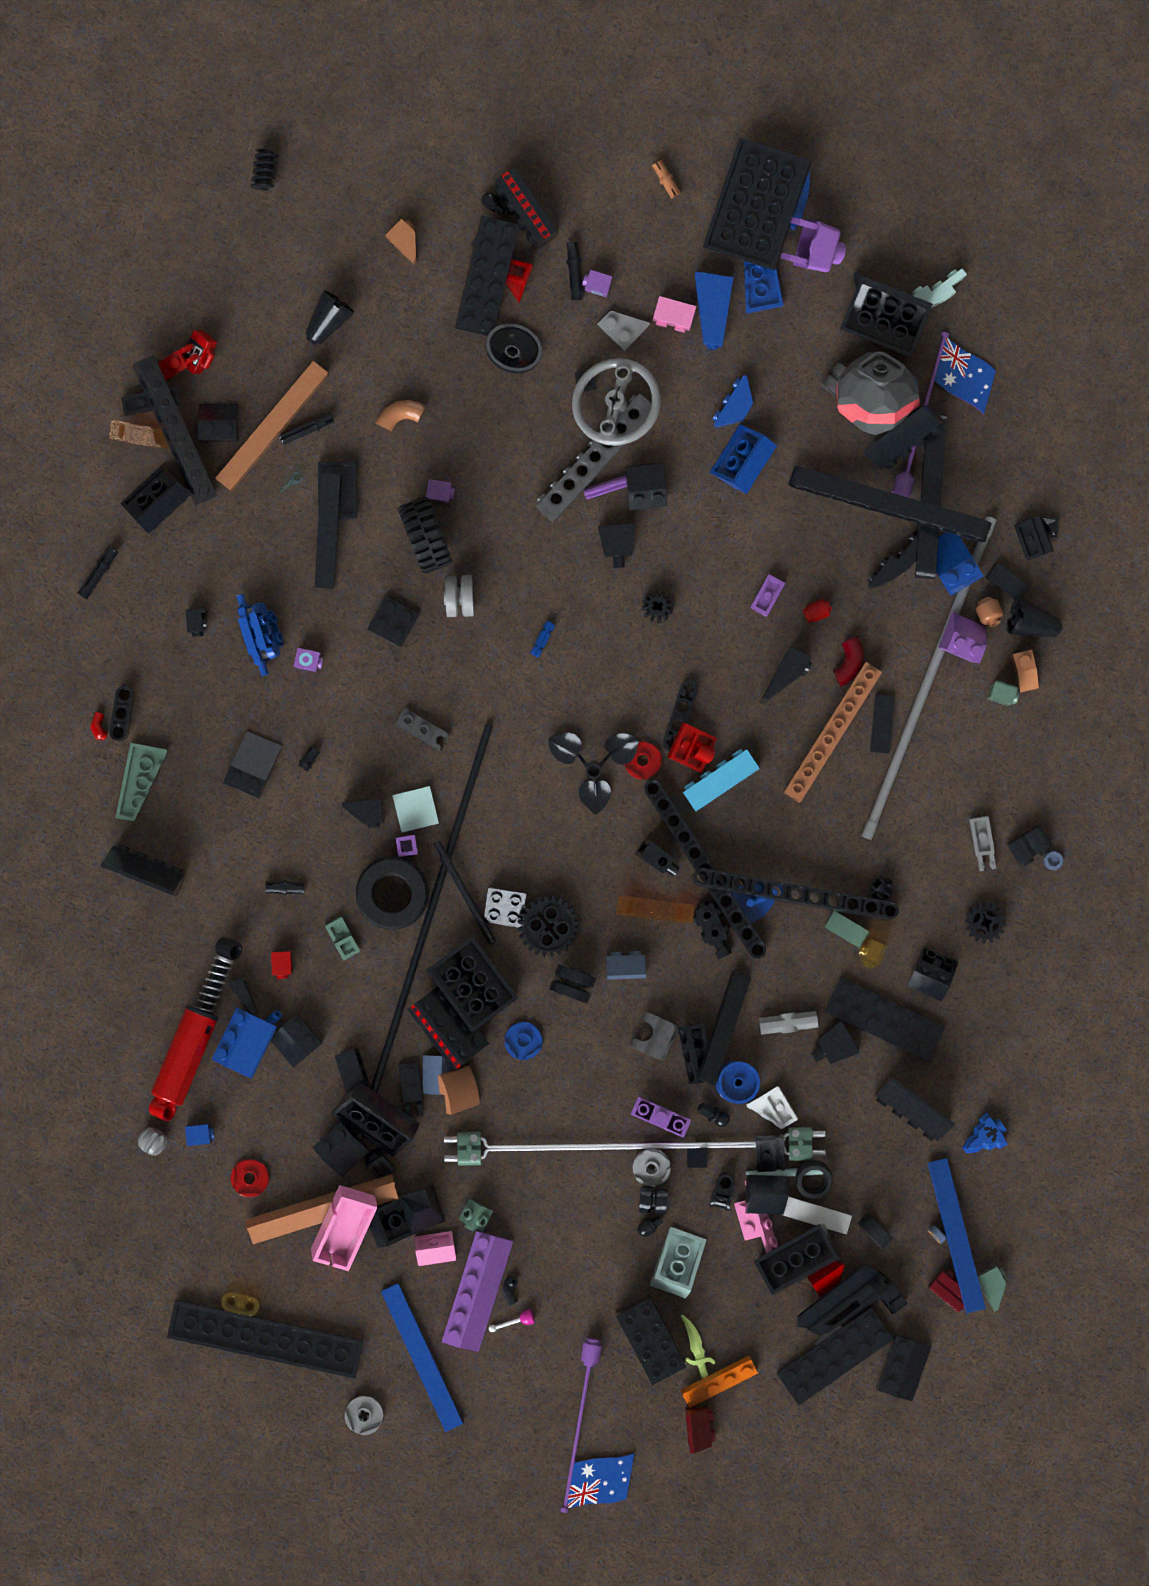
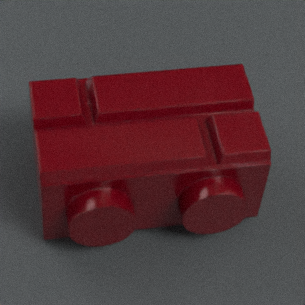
M942 1269L929 1284L928 1288L959 1313L964 1308L959 1284L955 1280L957 1277L949 1269L947 1272Z

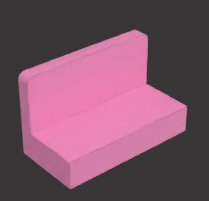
M452 1231L414 1236L419 1266L456 1260Z

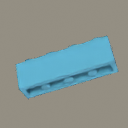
M740 749L732 755V760L729 762L724 760L716 765L717 770L713 773L709 770L700 776L701 781L696 784L692 781L684 787L686 791L683 794L695 812L760 769L748 750L743 752Z

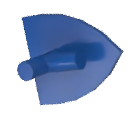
M754 884V890L760 893L762 886ZM772 889L773 894L777 896L778 891ZM731 893L750 923L762 918L775 902L774 900Z

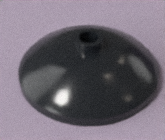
M518 324L499 325L491 330L486 339L485 349L489 359L494 365L506 372L519 374L531 371L538 365L541 359L542 347L539 339L524 326Z

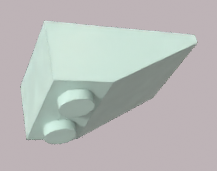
M670 1227L650 1286L686 1299L691 1292L706 1239Z

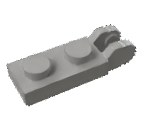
M989 816L969 819L979 871H984L985 868L982 859L983 855H989V865L991 869H996Z

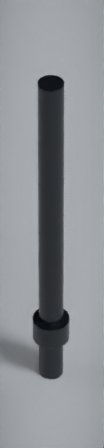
M440 840L433 843L440 855L439 859L442 865L445 864L489 944L493 943L496 940L453 865L450 853L446 852Z

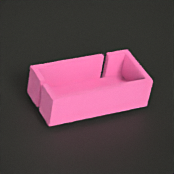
M339 1185L333 1198V1203H331L311 1247L313 1261L329 1265V1253H331L332 1266L349 1271L377 1209L376 1197L374 1195Z

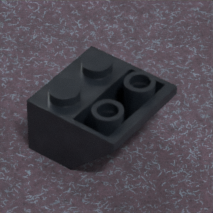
M923 946L907 986L942 1001L950 988L958 961Z

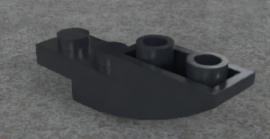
M916 531L908 540L911 542L908 548L903 547L897 554L899 559H896L893 555L889 559L885 557L879 565L882 569L878 574L874 572L868 579L870 583L868 588L870 590L895 580L916 562L918 533Z

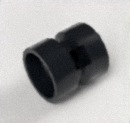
M641 1188L639 1212L650 1213L653 1210L655 1214H666L668 1190L656 1189V1191H653L651 1188Z

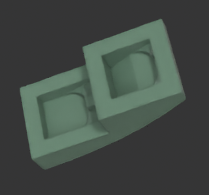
M835 911L825 926L826 929L858 948H861L870 933Z
M342 916L325 924V928L343 961L360 952Z

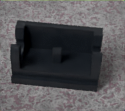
M359 1048L335 1055L346 1092L357 1081L366 1086L370 1085Z

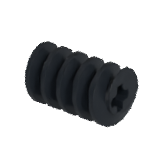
M255 149L258 154H255L254 158L258 161L253 163L256 169H253L252 173L256 176L251 178L254 184H251L250 188L268 191L269 188L275 186L270 183L271 180L276 179L271 176V173L277 172L272 166L278 165V162L274 161L273 158H277L279 155L270 150Z

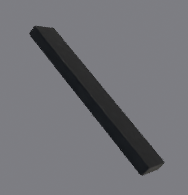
M321 473L314 588L334 589L341 474Z
M732 971L697 1076L698 1080L712 1086H716L751 979L737 971Z

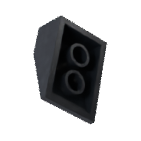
M247 731L229 767L223 784L260 799L282 746Z
M400 1199L378 1205L369 1225L377 1248L390 1246L422 1231L410 1233Z

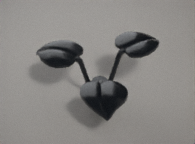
M564 732L548 739L549 749L559 762L572 764L577 756L586 767V774L593 781L588 780L581 785L579 797L582 803L594 815L604 809L611 796L609 783L605 780L597 781V778L601 775L602 766L610 756L616 764L624 765L631 762L636 755L639 739L631 734H614L605 742V749L609 753L600 763L598 761L587 763L581 754L578 753L581 750L582 743L580 738L574 733Z

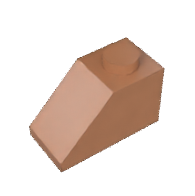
M400 219L386 234V238L415 264V227L408 220L405 222Z
M1032 650L1011 655L1020 693L1039 688L1037 668Z

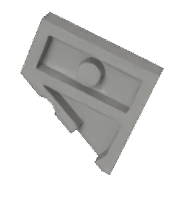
M610 311L597 325L618 346L626 351L650 326V323Z

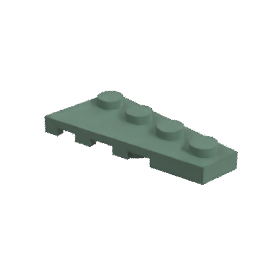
M130 742L115 818L135 822L169 750Z

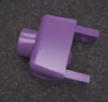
M792 217L791 223L802 226V232L795 256L782 253L781 259L793 262L794 266L821 272H829L832 263L837 265L842 262L846 246L843 242L839 241L841 235L839 229L819 221Z

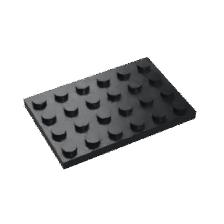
M739 138L703 248L775 271L812 161Z

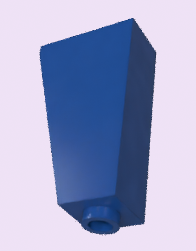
M695 272L694 279L703 345H707V349L718 350V347L722 348L733 277Z

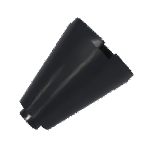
M324 290L306 329V339L314 345L316 343L321 344L348 321L355 311L345 302H341L337 296Z
M1017 598L1009 612L1013 613L1011 620H1007V633L1039 637H1056V635L1061 633L1062 624L1060 619L1024 598Z

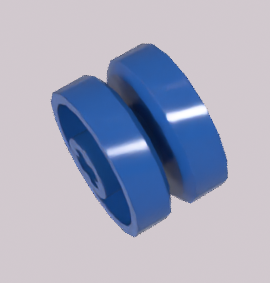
M736 1060L730 1061L722 1065L715 1087L719 1095L728 1102L736 1104L747 1103L759 1091V1074L748 1063ZM737 1079L741 1080V1084H738V1086L735 1085Z

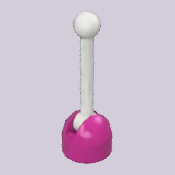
M531 1308L524 1310L518 1319L498 1325H490L489 1331L495 1332L496 1329L522 1322L525 1325L534 1324L535 1319Z

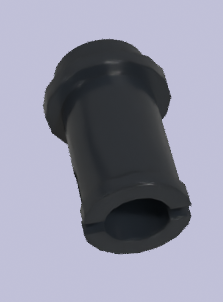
M310 746L302 760H299L298 766L308 772L309 769H312L311 766L320 752Z

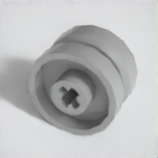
M472 574L461 576V587H457L455 575L445 576L444 605H446L447 618L458 616V605L462 606L464 617L474 616Z

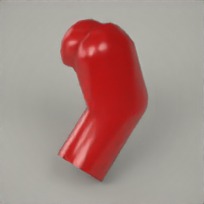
M95 712L90 729L97 740H105L108 733L101 726L104 714Z

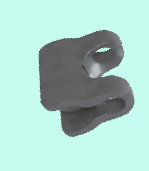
M644 1012L642 1019L652 1026L653 1035L647 1041L632 1039L629 1045L649 1056L664 1060L677 1036L678 1026L649 1012Z

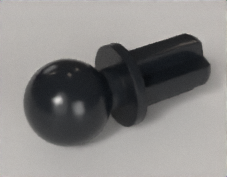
M704 1102L699 1104L697 1111L707 1117L708 1121H714L718 1127L728 1125L729 1117L726 1113L719 1112L718 1108H712Z

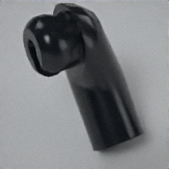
M515 1277L506 1278L502 1287V1293L510 1306L518 1302L513 1293L518 1284V1280Z

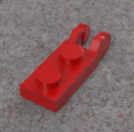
M192 343L158 362L165 381L170 380L190 367V364L200 358L198 353L193 354L188 359L185 358L184 354L194 348Z

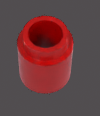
M822 598L806 605V608L802 609L808 623H815L830 616L829 612L832 611L828 600L824 601Z

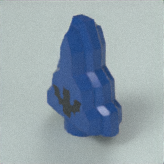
M986 1112L979 1118V1123L974 1127V1134L967 1138L962 1148L965 1153L978 1152L983 1148L991 1150L997 1147L1000 1149L1008 1145L1003 1135L1007 1130L999 1119L994 1121Z

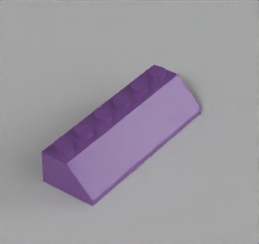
M480 1230L476 1231L444 1332L443 1343L479 1352L512 1248V1240Z

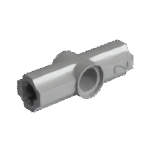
M816 1011L779 1014V1016L759 1018L760 1032L763 1035L778 1032L790 1033L801 1029L818 1027Z

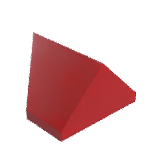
M511 259L506 284L518 303H520L533 271V265Z
M834 1262L807 1277L820 1298L840 1283L845 1264Z

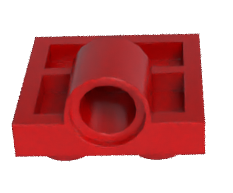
M683 722L667 758L702 773L705 765L709 764L714 758L715 749L713 747L717 738Z

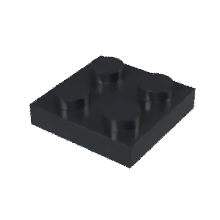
M385 596L367 630L401 648L419 614Z

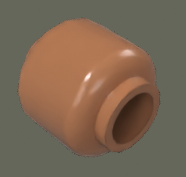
M987 597L977 603L976 613L983 625L993 627L1001 622L1000 619L1004 613L997 599Z

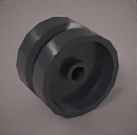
M558 964L555 974L565 980L564 982L552 980L549 990L588 1004L591 994L581 989V986L593 988L597 978L589 976L586 972L579 969L568 968Z

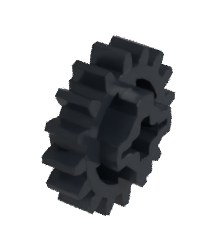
M986 902L984 907L981 903H978L977 909L972 906L973 912H967L966 915L969 916V919L964 920L965 923H969L965 930H971L968 936L972 937L975 935V941L977 942L979 939H982V944L986 943V939L993 943V937L1000 939L998 933H1004L1005 931L1001 928L1002 926H1007L1006 923L1002 922L1006 916H1000L1002 909L995 910L996 904L989 907V902ZM985 910L993 912L996 916L991 917L987 915ZM978 913L979 918L977 922L973 923V918ZM984 917L986 920H990L988 928L981 926ZM998 923L996 931L992 933L994 924ZM975 930H983L985 936L978 934Z

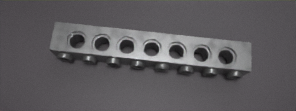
M641 394L637 397L633 395L627 402L629 406L624 412L619 414L616 426L619 424L624 425L626 432L623 434L617 433L616 436H622L636 430L649 415L652 404ZM630 411H637L639 417L636 420L630 419L628 416ZM607 426L605 432H610L613 426ZM592 440L588 444L590 448L585 453L582 451L575 458L577 462L573 467L569 465L562 474L564 476L560 481L556 479L550 485L551 491L547 495L543 493L538 498L536 508L554 523L626 444L606 448L603 444ZM596 452L601 458L598 462H593L589 456ZM579 467L587 468L588 473L585 476L578 475L577 469ZM566 481L574 482L575 487L572 490H566L564 488ZM553 495H560L562 501L559 504H553L551 497Z

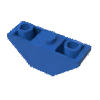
M743 375L741 379H736L732 386L735 390L732 395L727 394L722 403L725 405L723 410H718L712 419L715 421L714 427L719 428L743 422L753 405L747 376Z

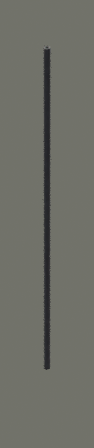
M487 724L484 727L446 848V852L450 853L451 857L493 726ZM441 864L371 1086V1090L378 1093L447 874L445 864ZM357 1132L356 1135L363 1140L364 1136Z

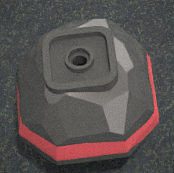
M868 352L854 360L838 379L836 388L838 410L864 432L880 435L883 432L892 430L920 408L916 378L902 362L884 352Z

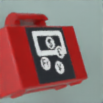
M193 330L187 345L192 343L194 348L185 353L184 356L188 359L193 354L198 353L200 358L190 364L187 370L192 374H201L204 369H209L215 356L213 351L218 342L203 330Z

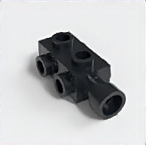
M707 901L697 905L698 909L695 910L696 915L693 918L696 925H701L704 931L700 933L704 943H709L710 946L714 945L717 951L715 954L718 959L732 954L730 947H727L724 941L728 939L727 934H729L726 924H721L719 917L722 915L718 906H713V903L708 904ZM705 912H709L711 914L710 919L704 918ZM712 930H718L719 935L713 937L711 934Z

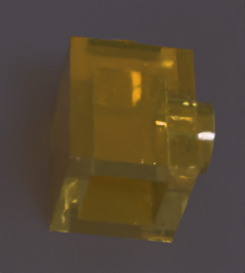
M868 939L866 945L862 944L858 953L861 956L860 960L864 961L862 965L871 969L874 966L879 967L887 946Z

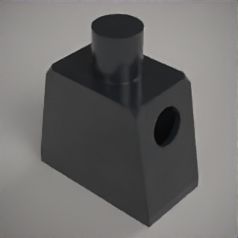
M635 524L598 526L605 558H613L614 569L625 568L624 557L632 556Z
M647 839L644 840L635 853L637 857L662 874L667 872L674 877L680 869L679 866L673 863L675 858ZM662 857L663 861L659 864L658 861Z
M839 1021L816 1040L820 1048L811 1052V1055L816 1063L826 1057L829 1063L832 1064L857 1055L860 1052L843 1022Z

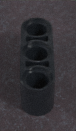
M128 686L119 687L115 693L109 733L111 738L118 742L124 741L129 734L134 692ZM123 690L130 692L127 700H122L120 697V693ZM120 709L127 711V715L123 719H119L117 716V712ZM118 727L124 730V734L120 738H116L114 735V731Z

